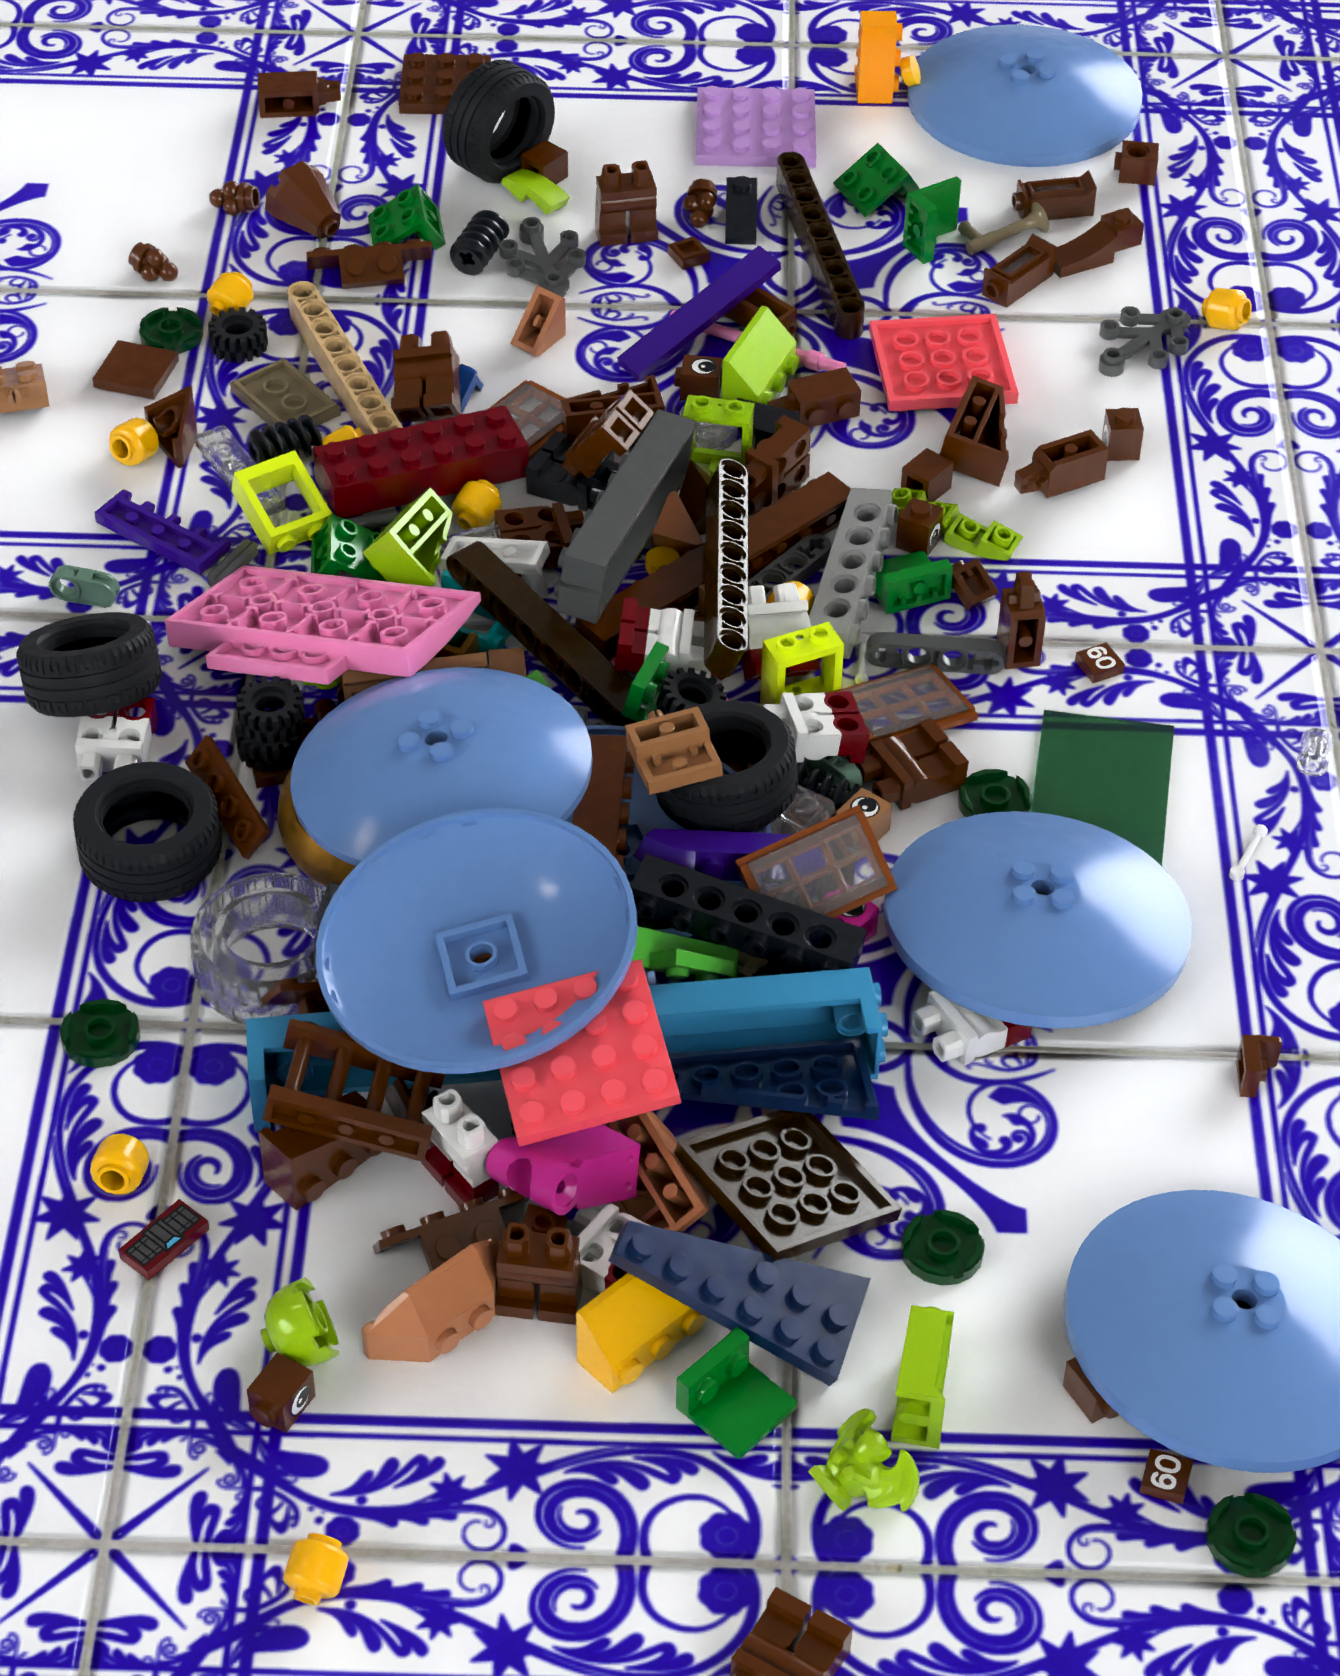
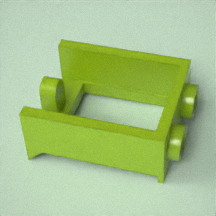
M688 395L682 417L697 422L742 427L741 453L695 447V429L690 460L694 463L710 464V477L713 476L722 459H733L745 466V452L752 447L755 403Z
M911 1305L895 1396H898L891 1441L937 1449L940 1447L946 1400L943 1397V1389L948 1366L954 1312L932 1306L921 1307Z

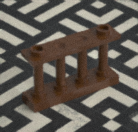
M290 1018L283 1048L293 1050L294 1054L284 1087L271 1084L262 1120L423 1162L431 1139L433 1126L421 1123V1112L424 1111L430 1086L441 1089L446 1074L424 1072L400 1066L369 1052L345 1032L318 1026L310 1021H299ZM310 1055L334 1061L324 1098L300 1091ZM350 1065L374 1071L365 1108L341 1102ZM390 1076L414 1082L405 1119L381 1113Z

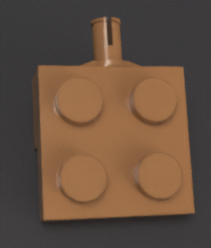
M23 361L17 363L16 367L3 369L0 366V413L50 407L42 363L35 364L34 361Z
M698 706L666 715L661 710H656L657 716L653 710L649 713L647 720L625 725L628 750L649 795L723 776L722 763L710 741L709 727Z

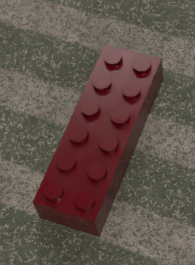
M506 405L314 447L315 479L332 513L341 518L410 504L430 487L438 497L459 493L468 481L482 479L494 485L525 478V467L529 463V444Z

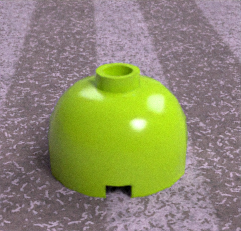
M301 1278L277 1291L268 1301L264 1315L266 1328L261 1330V1337L270 1353L277 1351L279 1354L305 1367H309L339 1356V1351L330 1346V1344L337 1345L339 1342L334 1324L323 1300L315 1302L308 1293L316 1288L307 1278Z

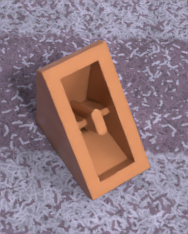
M537 285L510 344L539 357L566 335L565 298Z
M676 490L670 492L652 533L655 547H670L676 550L679 557H681L687 551L699 547L704 542Z

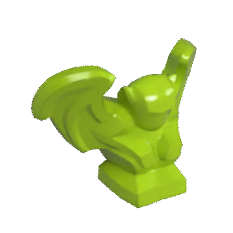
M861 1409L855 1412L837 1430L839 1437L828 1455L829 1458L826 1465H814L808 1472L843 1512L851 1505L852 1497L863 1495L867 1496V1505L870 1508H886L899 1504L901 1511L905 1512L911 1507L918 1494L920 1486L918 1468L911 1455L904 1449L899 1451L898 1459L894 1466L887 1467L882 1464L883 1461L890 1457L892 1449L888 1448L884 1436L879 1431L872 1429L871 1425L876 1421V1415L870 1409Z

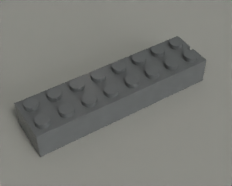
M658 409L652 420L648 421L643 428L641 437L636 438L632 443L629 455H623L617 474L612 473L610 475L605 492H599L594 509L587 510L581 529L576 528L574 530L570 546H564L560 553L558 567L562 568V573L558 577L554 588V596H558L557 612L595 624L598 622L652 535L669 493L675 490L678 493L682 486L690 463L697 421Z

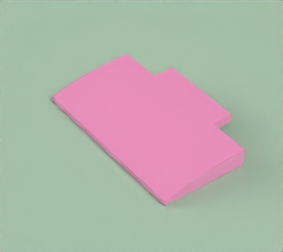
M243 565L164 621L169 646L209 651L205 655L207 669L267 677L277 676L281 679L329 685L347 670L412 677L462 627L481 602L480 592Z

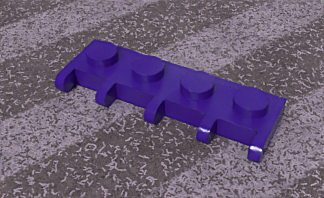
M125 489L121 490L94 512L96 523L199 575L203 574L228 553L231 548V542L226 539H221L218 543L206 539L207 530L202 527H198L192 532L180 526L181 517L175 514L164 518L154 513L155 504L149 501H145L142 505L130 501L132 493Z

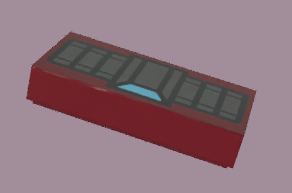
M179 1199L118 1249L119 1257L149 1281L210 1230L209 1222Z

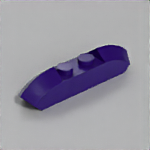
M655 828L645 835L633 856L642 863L645 855L649 854L721 880L742 881L734 862L735 860L793 834ZM819 846L791 858L800 877L827 865ZM784 862L756 874L759 882L792 880Z

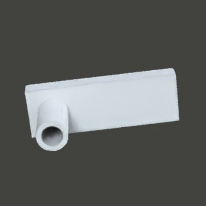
M452 536L440 558L443 569H447L446 559L448 556L476 541H480L511 570L521 574L523 581L541 598L544 599L549 593L542 572V567L550 554L547 541Z

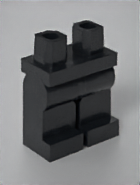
M555 430L541 447V450L536 453L525 467L527 494L555 502H562L570 506L578 505L579 510L587 512L595 504L599 492H605L610 475L612 473L617 474L620 463L614 462V451H611L595 474L589 479L583 473L577 478L573 477L562 465L566 459L564 455L573 443L567 441V434Z

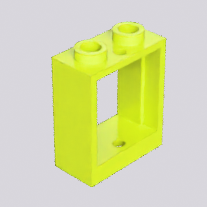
M295 450L234 472L231 491L268 555L276 552H287L297 544L308 540L312 541L332 514ZM294 481L313 514L275 528L256 494Z
M829 621L763 640L761 706L763 704H780L782 693L793 692V695L796 696L804 693L833 692L841 689L844 643ZM822 657L820 676L785 686L787 667Z

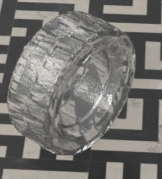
M260 873L228 883L204 902L196 913L190 931L191 958L197 987L200 989L204 1000L216 1012L243 1025H246V1019L299 1014L297 1004L262 1006L261 997L274 988V984L280 980L296 978L298 983H304L317 978L315 957L318 928L316 914L327 888L326 886L311 878L292 873ZM271 928L293 929L314 938L309 947L299 955L276 963L249 961L238 956L230 949L241 938L256 931Z

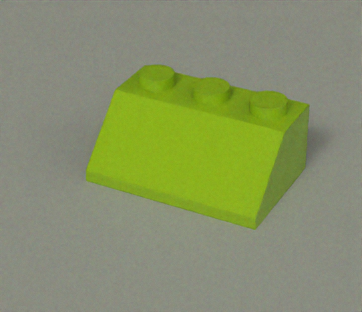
M766 306L760 307L723 359L721 399L737 400V398L767 405L768 401L774 400L777 393H782L787 378L790 374L794 375L798 368L799 356L796 355L795 339Z

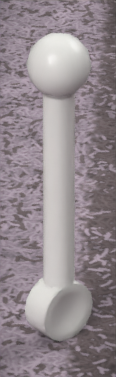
M864 633L861 634L860 643L857 645L859 647L858 674L855 676L856 684L868 682L869 680L865 674L866 644L870 636Z
M1263 824L1254 827V836L1238 865L1230 868L1229 877L1233 881L1244 879V868L1260 839L1266 837L1268 833L1266 826Z

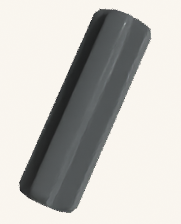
M244 539L207 575L208 585L213 587L241 566L248 565L259 553L257 543Z

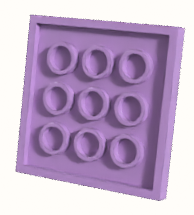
M717 86L697 88L696 165L777 167V158L780 154L796 152L804 157L809 168H816L815 89L747 88L743 86L736 88H719Z

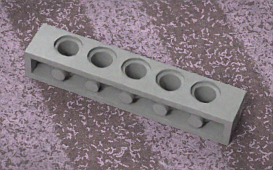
M850 489L809 615L811 626L829 621L844 643V659H850L854 645H859L860 624L862 620H866L868 617L869 596H874L876 590L875 575L876 572L882 571L884 548H889L891 540L890 527L897 523L898 506L892 502L891 490Z

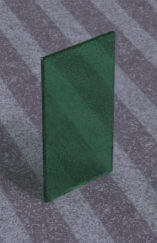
M1044 710L1031 812L1072 818L1100 827L1134 844L1162 866L1174 726Z

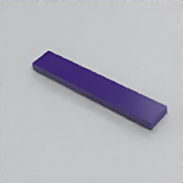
M757 246L618 356V364L639 382L642 381L781 270V262L761 246Z

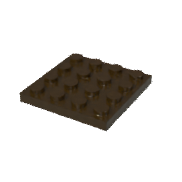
M785 1110L774 1111L679 1141L674 1151V1154L684 1167L763 1253L770 1254L773 1262L783 1258L789 1259L897 1221L902 1211V1207L812 1113Z

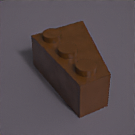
M646 376L645 383L629 387L627 382L617 384V391L601 395V391L596 390L561 400L563 433L567 434V441L573 443L595 415L599 418L603 411L629 389L654 412L649 421L652 420L658 409L665 411V405L655 376Z
M972 376L946 433L940 451L941 456L954 462L953 471L998 487L1009 459V451L1006 450L1007 429L1004 426L1006 413L1003 386Z
M356 1090L343 1095L341 1098L342 1103L365 1108L367 1101ZM269 1127L258 1131L264 1182L296 1211L308 1202L317 1200L327 1188L338 1180L347 1178L356 1167L370 1157L377 1156L382 1152L290 1127H284L274 1132Z

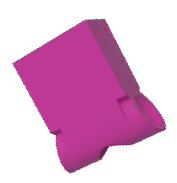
M603 1124L520 1147L516 1137L501 1139L488 1152L485 1162L486 1171L493 1180L560 1216L567 1214L573 1207L580 1210L636 1198L640 1143Z

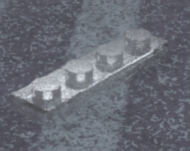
M225 425L194 435L196 447L231 490L234 472L256 465ZM276 487L256 494L268 516L286 510L285 499Z

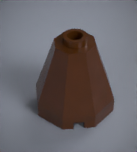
M300 161L282 170L277 176L280 183L276 187L271 184L266 191L265 210L273 217L321 239L334 235L340 227L341 213L323 174L315 166H310L304 161Z

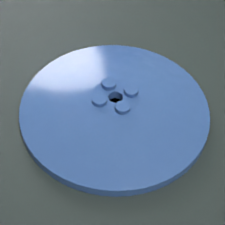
M1022 24L975 28L951 35L937 42L917 59L921 75L920 84L908 87L907 90L908 105L911 113L919 125L933 138L947 147L973 158L996 164L1021 167H1049L1072 164L1091 159L1113 149L1134 130L1139 120L1142 106L1140 82L1131 67L1116 53L1091 39L1075 33L1050 27Z
M1020 811L993 812L964 817L945 823L919 837L905 849L891 869L898 889L885 894L883 905L884 923L888 937L901 960L913 974L941 996L959 1006L996 1020L1017 1025L1058 1029L1081 1028L1117 1021L1149 1007L1163 997L1178 980L1187 962L1192 939V922L1186 900L1178 885L1168 872L1143 850L1118 835L1089 823L1058 815ZM1036 891L1045 892L1048 895H1040Z
M1215 1190L1172 1191L1134 1201L1103 1219L1089 1233L1073 1260L1066 1282L1063 1302L1064 1321L1074 1356L1083 1373L1100 1396L1122 1418L1146 1436L1169 1449L1187 1457L1232 1470L1256 1473L1291 1472L1321 1466L1340 1458V1240L1309 1219L1277 1204L1251 1196ZM1234 1300L1244 1301L1252 1309L1239 1308Z

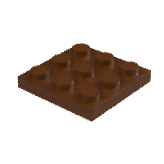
M418 52L404 54L399 95V114H445L449 101L458 85L476 67L490 62L491 55L479 53L470 55L442 53L439 55Z

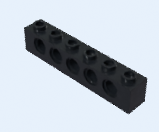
M649 854L645 855L630 885L637 916L640 918L650 919L673 927L677 931L687 932L710 940L715 944L725 945L745 952L752 957L774 962L789 970H797L803 973L856 968L862 954L867 931L864 928Z

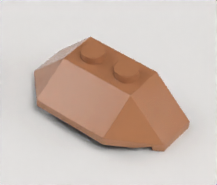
M653 1111L603 1124L640 1143L636 1198L613 1202L612 1204L619 1208V1213L629 1214L651 1226L682 1233L709 1211L710 1194L676 1157L674 1151L677 1140Z
M492 1237L487 1241L482 1240L470 1244L405 1289L381 1311L375 1321H369L361 1329L363 1354L368 1359L431 1362L440 1354L452 1351L460 1340L474 1330H481L486 1327L495 1316L498 1284L496 1261L500 1242L495 1237Z

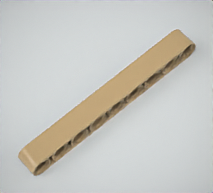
M308 281L292 283L288 287L290 318L355 426L359 427L364 435L403 428L316 286Z

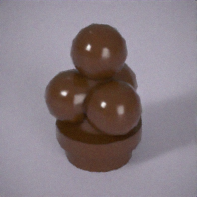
M708 179L694 180L688 188L687 196L683 200V208L691 213L690 222L696 228L706 226L708 219L714 213L713 207L718 197L715 184Z
M230 180L223 185L222 190L214 189L209 194V202L216 208L223 207L225 213L234 216L239 212L250 213L252 210H257L260 204V194L256 185H251L248 182L238 184L236 181Z
M140 242L131 250L128 262L133 266L134 271L141 274L145 281H156L159 276L168 282L174 281L177 278V266L170 263L168 257L160 249L149 243L143 244Z

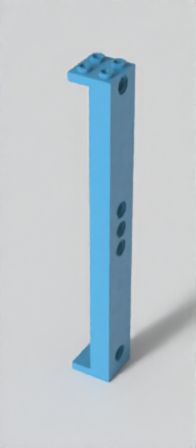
M870 967L649 985L668 1054L859 1037L871 1080L878 1079L879 1063L886 1060L885 1044L882 1037L888 1036V1021L886 1013H879L878 1006H881L882 1001L879 982L873 983ZM331 1012L246 1019L248 1082L255 1133L267 1127L271 1129V1122L262 1120L271 1084L284 1087L294 1054L293 1050L283 1048L290 1018L299 1021H310L318 1026L345 1032ZM310 1055L300 1091L315 1096L325 1095L334 1061ZM350 1065L343 1094L351 1093L355 1090L357 1092H368L374 1071ZM499 1069L468 1074H446L442 1085L502 1080ZM390 1076L388 1086L392 1084L397 1079V1077ZM404 1080L408 1088H411L414 1084L412 1081Z

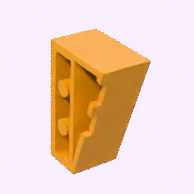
M860 11L859 45L856 49L858 61L854 68L857 103L892 104L893 92H898L899 74H895V67H900L901 49H896L897 41H902L903 25L902 23H897L896 11Z

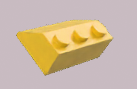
M627 1273L576 1312L577 1362L606 1389L613 1393L622 1385L633 1383L640 1376L642 1370L653 1361L665 1358L671 1352L674 1345L685 1336H692L697 1333L705 1323L706 1316L632 1274Z

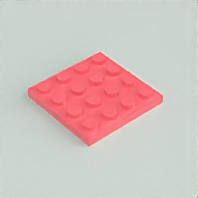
M996 314L870 321L869 333L889 411L904 412L908 410H936L959 407L972 376L1003 386L1005 404H1018L1019 393Z
M641 959L631 962L626 976L613 998L586 1027L550 1051L530 1060L499 1069L519 1147L682 1103ZM598 971L482 1001L493 1046L502 1044V1048L506 1051L526 1044L525 1036L542 1027L543 1036L561 1025L562 1022L553 1020L563 1014L577 1000L587 999L597 991L598 986L594 978Z

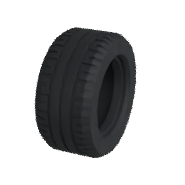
M494 60L476 67L458 85L445 111L442 136L450 159L478 178L493 184L501 183L504 177L520 170L521 155L544 140L548 141L552 132L555 105L548 85L538 76L511 61ZM504 112L502 120L500 121L497 129L493 132L495 125L497 124L499 118Z
M105 612L87 614L45 625L24 637L16 652L26 702L37 712L47 716L80 717L121 709L137 703L152 694L162 678L153 627L141 616L130 613Z
M735 700L714 701L697 705L709 727L710 741L720 761H739L754 764V766L734 774H723V776L656 793L660 808L671 820L687 830L753 832L767 826L779 818L789 807L798 789L795 742L790 728L776 714L764 707L749 702Z
M149 761L115 768L93 782L76 804L73 814V826L80 865L86 877L97 888L113 897L132 902L148 903L180 896L201 883L212 872L219 860L222 841L216 798L212 790L201 778L182 767L169 763ZM163 819L184 826L173 837L151 844L134 845L112 838L123 827L142 820Z

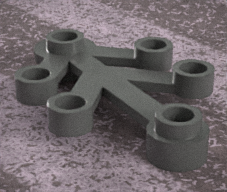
M527 217L519 226L520 241L531 245L535 255L519 250L518 243L514 240L506 239L501 241L499 244L500 256L504 259H509L506 263L507 274L513 278H522L538 284V286L564 297L570 287L568 278L578 268L586 265V252L583 249L577 248L578 233L572 230L563 231L560 234V243L548 253L543 241L544 225L536 217ZM567 254V263L556 271L554 267ZM525 264L540 269L542 273L525 268Z
M1127 306L1121 310L1120 316L1121 324L1127 327H1119V323L1114 320H1104L1100 324L1099 335L1105 340H1114L1116 338L1133 339L1119 349L1107 348L1100 355L1098 369L1105 376L1116 377L1124 372L1125 360L1149 345L1150 351L1148 365L1153 369L1165 368L1169 355L1167 351L1163 350L1161 336L1164 334L1171 337L1169 343L1170 353L1182 356L1188 352L1189 339L1183 334L1190 326L1191 318L1187 312L1178 307H1171L1160 314H1140L1138 308ZM1137 324H1140V325H1154V326L1151 327V328H1150V327H1134V326H1136Z

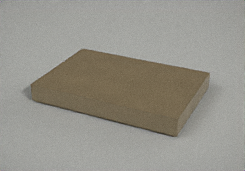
M285 358L230 382L231 392L271 427L277 422L286 424V421L290 418L298 420L299 416L303 414L310 416L316 426L341 415L340 406Z

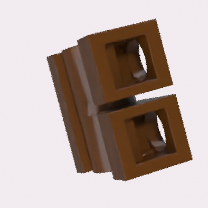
M646 160L635 161L632 164L630 173H621L620 166L616 164L603 165L601 176H596L595 231L600 247L627 244V231L631 243L658 241L656 223L657 187L648 162Z
M445 330L433 332L431 334V346L422 347V340L419 335H402L400 348L393 350V359L395 361L393 368L394 398H391V409L400 423L429 420V415L432 419H441L461 414L459 356L453 348L449 333ZM417 410V412H414V413L407 412V411Z
M629 389L603 411L599 418L595 415L587 423L565 453L566 459L562 463L563 467L575 478L583 473L589 479L595 474L611 451H614L620 457L630 448L654 412Z
M783 415L776 421L774 435L760 441L756 449L751 447L745 452L744 467L748 472L749 512L755 514L762 507L770 506L782 499L787 493H791L809 478L810 454L808 452H810V427Z
M562 502L552 503V508L548 506L497 510L494 511L495 538L547 541L550 554L543 567L547 569L560 568L558 567L560 553L564 546H570L574 530L576 528L581 529L584 514L582 510L565 512Z
M928 718L919 722L918 730L900 737H888L882 742L880 740L871 742L869 755L865 756L864 763H855V765L861 772L863 783L873 779L877 781L872 784L873 794L889 803L894 802L900 810L911 807V802L920 803L959 790L961 784L963 785L966 782L969 761L952 741L948 742V736L932 718Z
M510 1222L507 1229L503 1228L496 1261L498 1284L495 1315L533 1320L539 1292L538 1320L576 1325V1312L579 1310L582 1295L579 1252L580 1237H572L569 1229L553 1227L547 1233L531 1232L526 1224Z
M775 1587L767 1600L765 1611L753 1630L746 1636L741 1647L733 1655L730 1676H834L850 1654L853 1628L819 1609H816L811 1617V1605Z

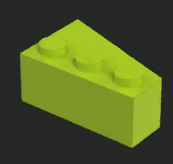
M430 487L406 506L362 553L369 560L372 567L378 570L388 582L433 587L437 579L434 575L435 569L441 563V545L446 542L453 512Z

